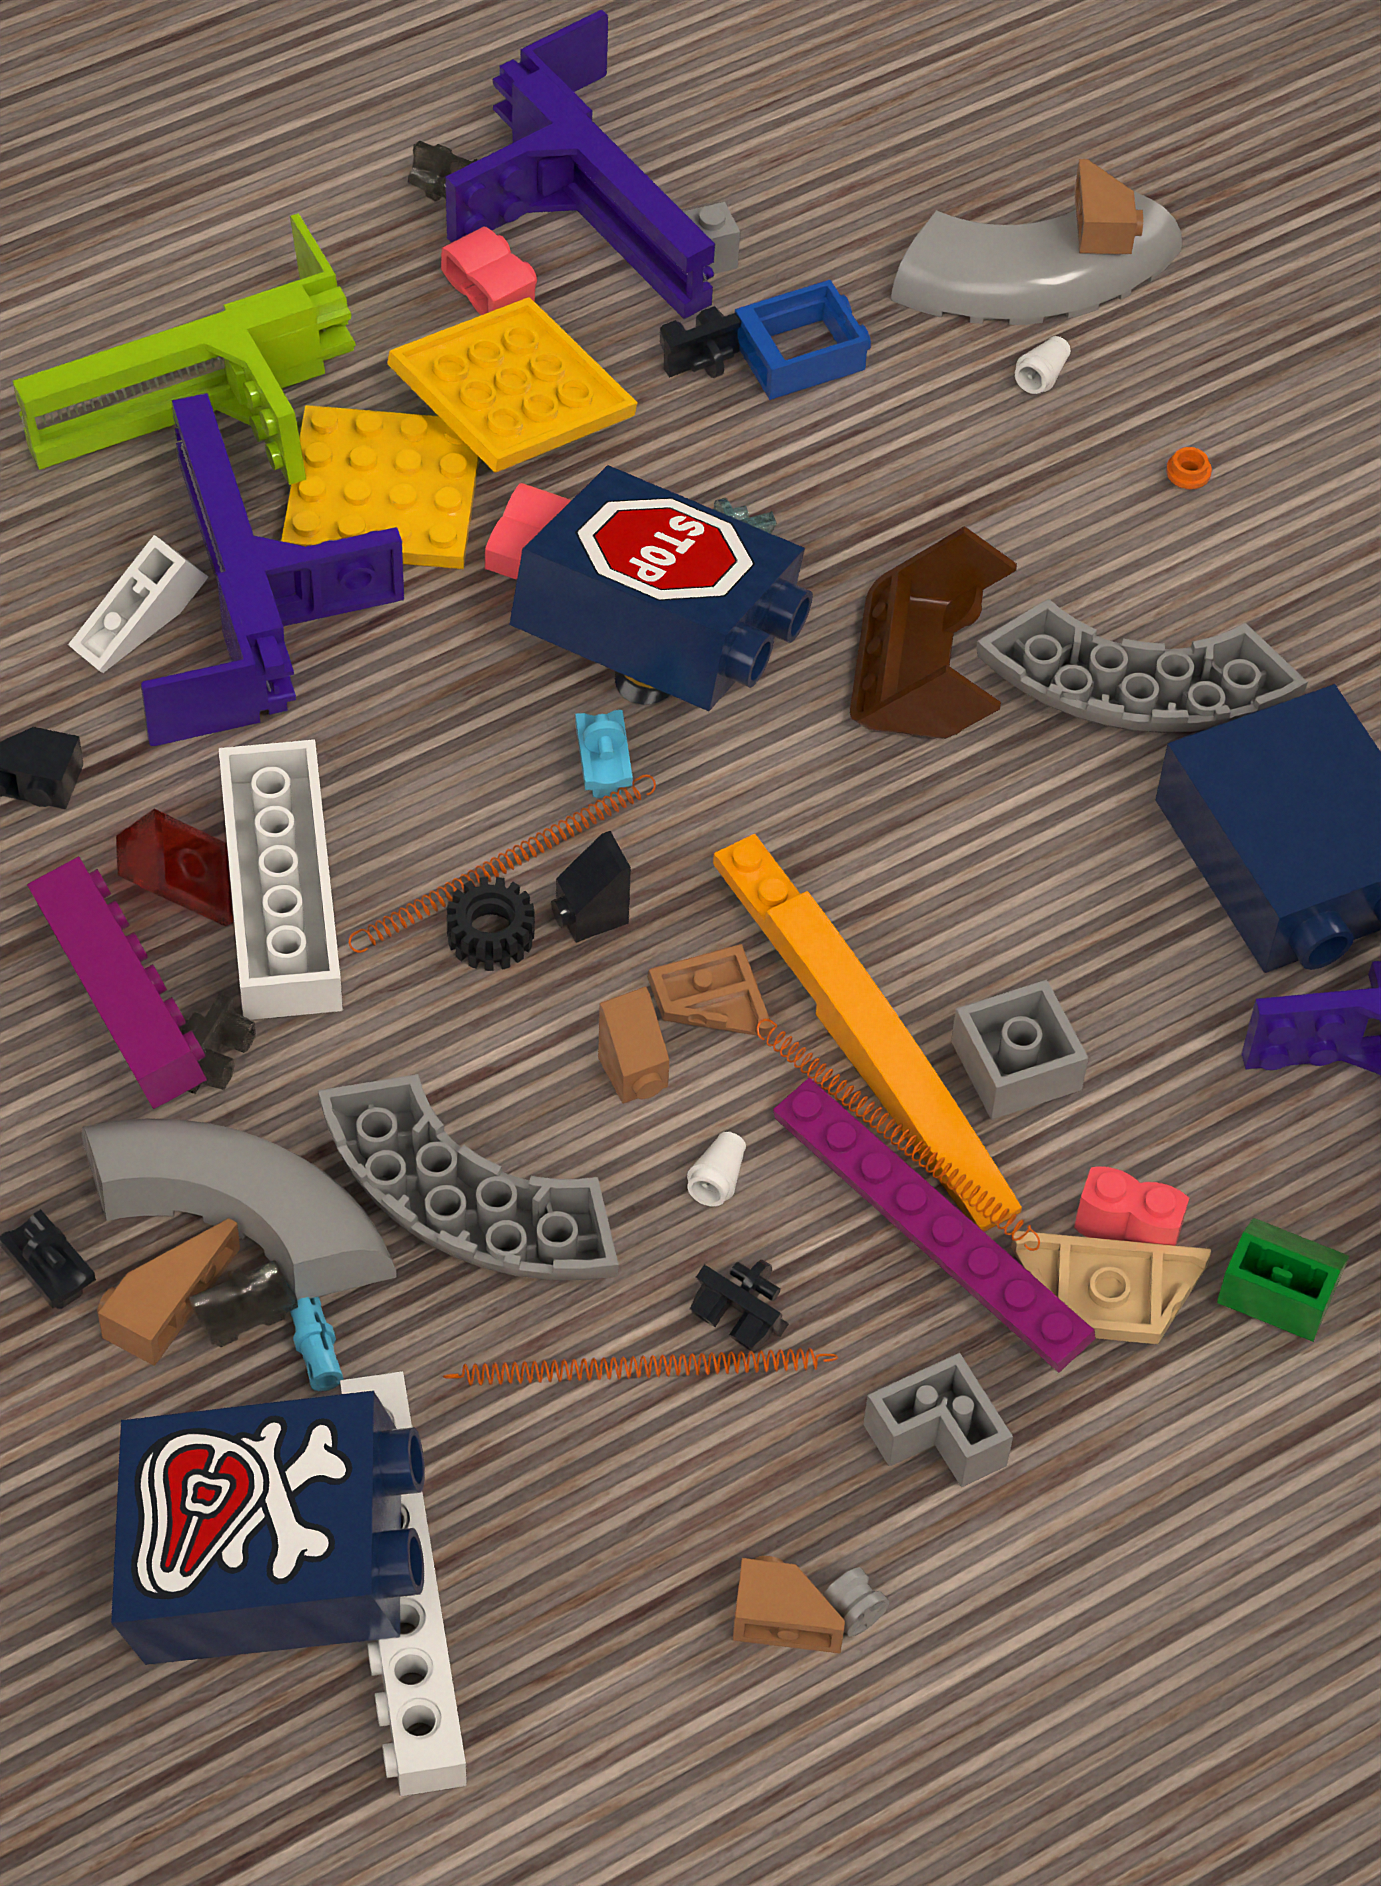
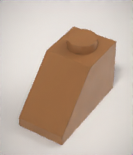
M1079 159L1074 189L1079 253L1132 254L1135 236H1142L1143 210H1136L1134 191L1090 160Z
M646 986L601 1002L599 1006L598 1059L623 1104L637 1098H651L662 1089L668 1087L670 1060L651 996Z
M759 1556L755 1559L742 1558L733 1641L841 1653L845 1620L796 1564L784 1563L781 1559L772 1556Z

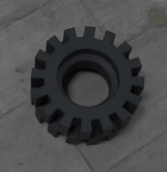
M488 877L479 878L478 887H475L473 882L469 881L464 884V893L457 889L452 894L453 902L449 901L447 905V937L451 951L456 949V957L461 962L468 957L469 966L477 969L479 962H485V971H494L493 963L500 962L503 970L510 967L511 957L519 963L524 959V951L530 952L532 939H534L535 909L533 903L530 904L529 894L526 891L520 894V885L512 882L506 888L505 878L496 877L495 885H489ZM484 915H498L507 919L510 923L506 929L494 933L482 932L472 926V922L475 919Z

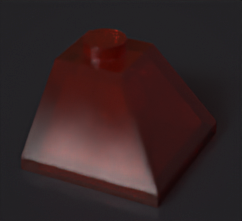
M157 809L151 810L116 835L118 876L227 927L233 923L229 858L226 842Z

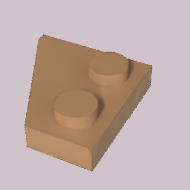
M742 944L651 968L648 971L647 978L664 1021L758 1036L756 1032L758 1023L762 1019H770ZM764 1021L759 1025V1034L762 1037L768 1036L773 1028L772 1023Z

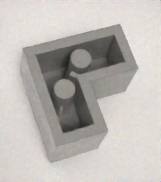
M960 1352L867 1395L863 1425L889 1467L932 1446H936L962 1488L1006 1467L1008 1464L1013 1436Z

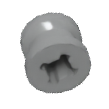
M860 1567L853 1568L844 1573L823 1594L845 1620L844 1631L850 1637L856 1636L871 1627L885 1613L890 1602L881 1591H873L868 1585L869 1576Z

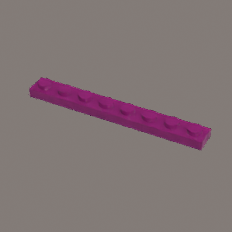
M806 1079L773 1109L774 1117L781 1125L1058 1373L1096 1339L1095 1330L812 1079Z

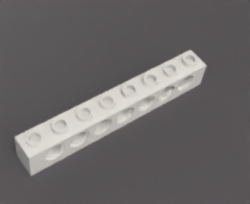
M403 1371L340 1380L341 1394L374 1390L397 1429L412 1427ZM422 1492L401 1495V1529L415 1528L420 1538L424 1559V1586L420 1595L400 1597V1624L409 1623L414 1625L416 1629L409 1634H400L399 1638L380 1639L377 1642L367 1643L371 1675H382L385 1692L375 1693L379 1727L390 1725L392 1743L382 1744L387 1778H398L400 1796L466 1786V1762ZM407 1673H418L424 1677L420 1683L414 1685H407L399 1681V1678ZM416 1723H424L433 1728L428 1734L423 1736H414L406 1731L408 1727Z

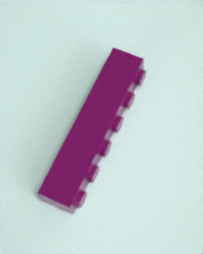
M78 856L28 883L27 886L152 1108L155 1109L206 1081L207 1079L198 1063L199 1060L206 1057L192 1030L182 1035L179 1027L186 1024L182 1013L172 997L164 1002L160 997V994L166 992L167 988L153 964L145 969L142 966L141 962L148 959V956L135 932L128 936L124 935L122 930L130 925L117 901L106 904L104 898L112 894L98 869L89 873Z

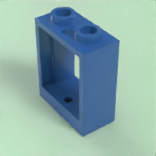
M831 280L735 309L736 315L741 320V327L738 329L740 352L769 400L865 370L867 350L871 348L869 333L863 324H858L852 315L849 300L844 294H839ZM823 320L837 344L785 360L771 336Z

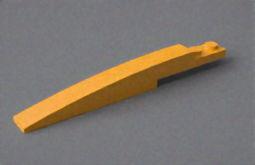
M752 834L715 852L713 865L817 1003L816 1016L891 1117L896 1119V1124H903L902 1132L907 1129L910 1130L907 1136L908 1140L913 1135H917L915 1142L912 1144L914 1148L918 1142L924 1141L923 1146L918 1151L919 1155L927 1146H931L929 1153L923 1158L925 1163H927L930 1156L934 1152H938L936 1159L928 1167L933 1170L939 1159L945 1157L944 1163L935 1171V1176H940L948 1163H952L951 1169L942 1176V1181L946 1182L951 1173L959 1168V1173L949 1182V1187H954L958 1179L963 1174H966V1179L956 1189L957 1193H961L968 1181L973 1180L972 1186L963 1195L964 1199L969 1198L974 1188L978 1185L981 1188L971 1199V1204L977 1203L981 1194L984 1191H988L986 1198L978 1204V1210H982L991 1197H995L993 1204L985 1210L986 1216H989L994 1207L1002 1202V1207L992 1217L993 1222L999 1219L1006 1208H1009V1213L1000 1223L1008 1220L1013 1214L1021 1213L1022 1206L936 1071L868 972L808 891L802 894L799 893L756 834ZM947 1183L942 1184L963 1214L983 1232L997 1225V1223L992 1224L990 1222V1217L984 1218L983 1212H977L976 1206H969L968 1200L963 1201L961 1195H955L954 1189L950 1190L947 1188Z

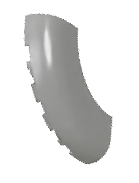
M1134 192L1136 210H1143L1142 236H1135L1132 254L1079 253L1076 210L1050 220L1020 225L978 223L956 218L936 210L917 234L900 263L893 283L891 301L941 318L943 312L970 316L969 323L983 324V320L1009 319V325L1043 323V317L1064 313L1067 318L1077 317L1099 310L1100 303L1116 297L1122 300L1130 296L1132 289L1146 279L1150 282L1155 279L1181 252L1182 233L1175 218L1162 205L1137 192Z
M1048 598L977 641V656L999 676L1025 694L1074 717L1104 726L1132 731L1171 733L1206 730L1302 696L1308 684L1290 664L1246 623L1217 636L1192 641L1191 647L1165 649V643L1141 642L1123 638L1121 644L1097 636V629L1075 619Z
M418 1074L318 1090L327 1127L343 1161L358 1184L376 1205L395 1222L425 1243L454 1258L476 1266L519 1277L545 1280H590L616 1277L618 1275L619 1264L598 1177L553 1179L531 1175L530 1180H526L502 1172V1166L481 1157L465 1145L460 1147L444 1131L443 1123L431 1108Z
M132 1119L82 1127L83 1146L106 1221L136 1216L174 1217L175 1211L203 1216V1222L213 1226L229 1218L237 1222L240 1238L243 1239L245 1236H248L264 1249L265 1256L282 1274L296 1301L305 1297L311 1299L397 1277L395 1266L386 1245L362 1207L328 1174L301 1156L283 1147L237 1129L181 1119Z

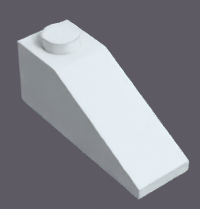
M153 535L68 645L100 672L104 673L179 615L208 579V576L171 546Z

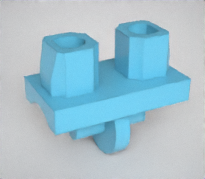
M614 710L608 714L598 715L575 714L585 790H592L593 797L603 798L604 796L610 797L611 792H618V789L621 787H631L633 785V776L623 710Z

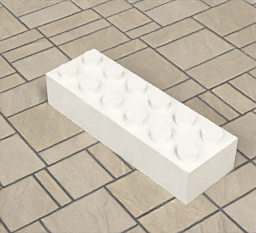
M315 740L219 748L243 1020L343 1011Z

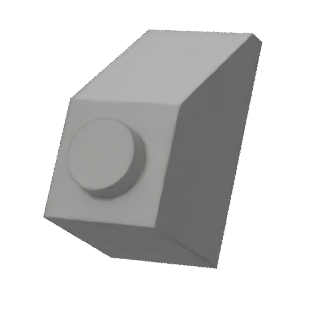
M710 202L681 209L715 243L714 263L709 265L714 274L738 268L740 230L726 203Z

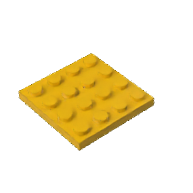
M530 297L389 350L387 364L494 473L635 416L638 404Z
M305 405L299 439L306 480L291 484L281 541L301 546H311L328 540H339L366 534L370 531H381L397 527L402 539L403 564L464 569L480 457L439 416Z

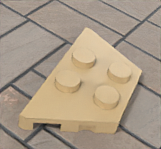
M1016 1231L1014 1238L1021 1237L1025 1231ZM1028 1232L1022 1239L1018 1241L1012 1240L1011 1248L1018 1262L1095 1330V1337L1097 1339L1159 1344L1207 1268L1211 1249L1046 1233H1037L1040 1238V1246L1037 1250L1030 1251L1024 1246L1025 1244L1029 1248H1036L1038 1245V1239L1033 1232Z

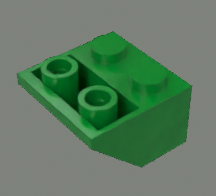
M1253 1218L1243 1231L1227 1267L1217 1303L1314 1342L1348 1262L1349 1255Z

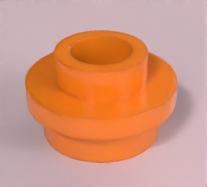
M1184 447L1176 451L1168 460L1166 468L1169 480L1176 486L1184 489L1203 487L1210 480L1212 472L1207 455L1195 447Z

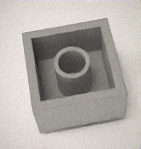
M1047 980L956 1008L951 1042L991 1120L1082 1090L1088 1056Z

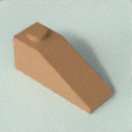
M229 1218L128 1272L117 1288H109L101 1298L97 1309L102 1338L155 1366L240 1250L237 1222Z

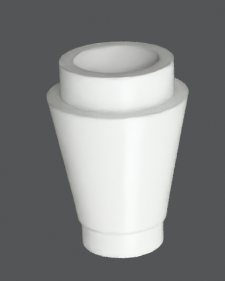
M1053 336L1018 359L1015 379L1024 391L1038 394L1046 392L1053 387L1071 352L1067 341L1059 336Z
M732 1132L720 1133L718 1138L688 1171V1191L699 1203L713 1207L719 1206L734 1195L746 1149V1144L740 1136Z

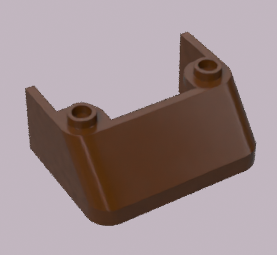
M964 526L881 575L869 589L865 600L850 704V717L869 730L946 739L952 735H957L963 729L1000 710L1001 702L951 668L950 660L954 633L965 626L972 625L981 614L983 590L1015 572L1017 563Z

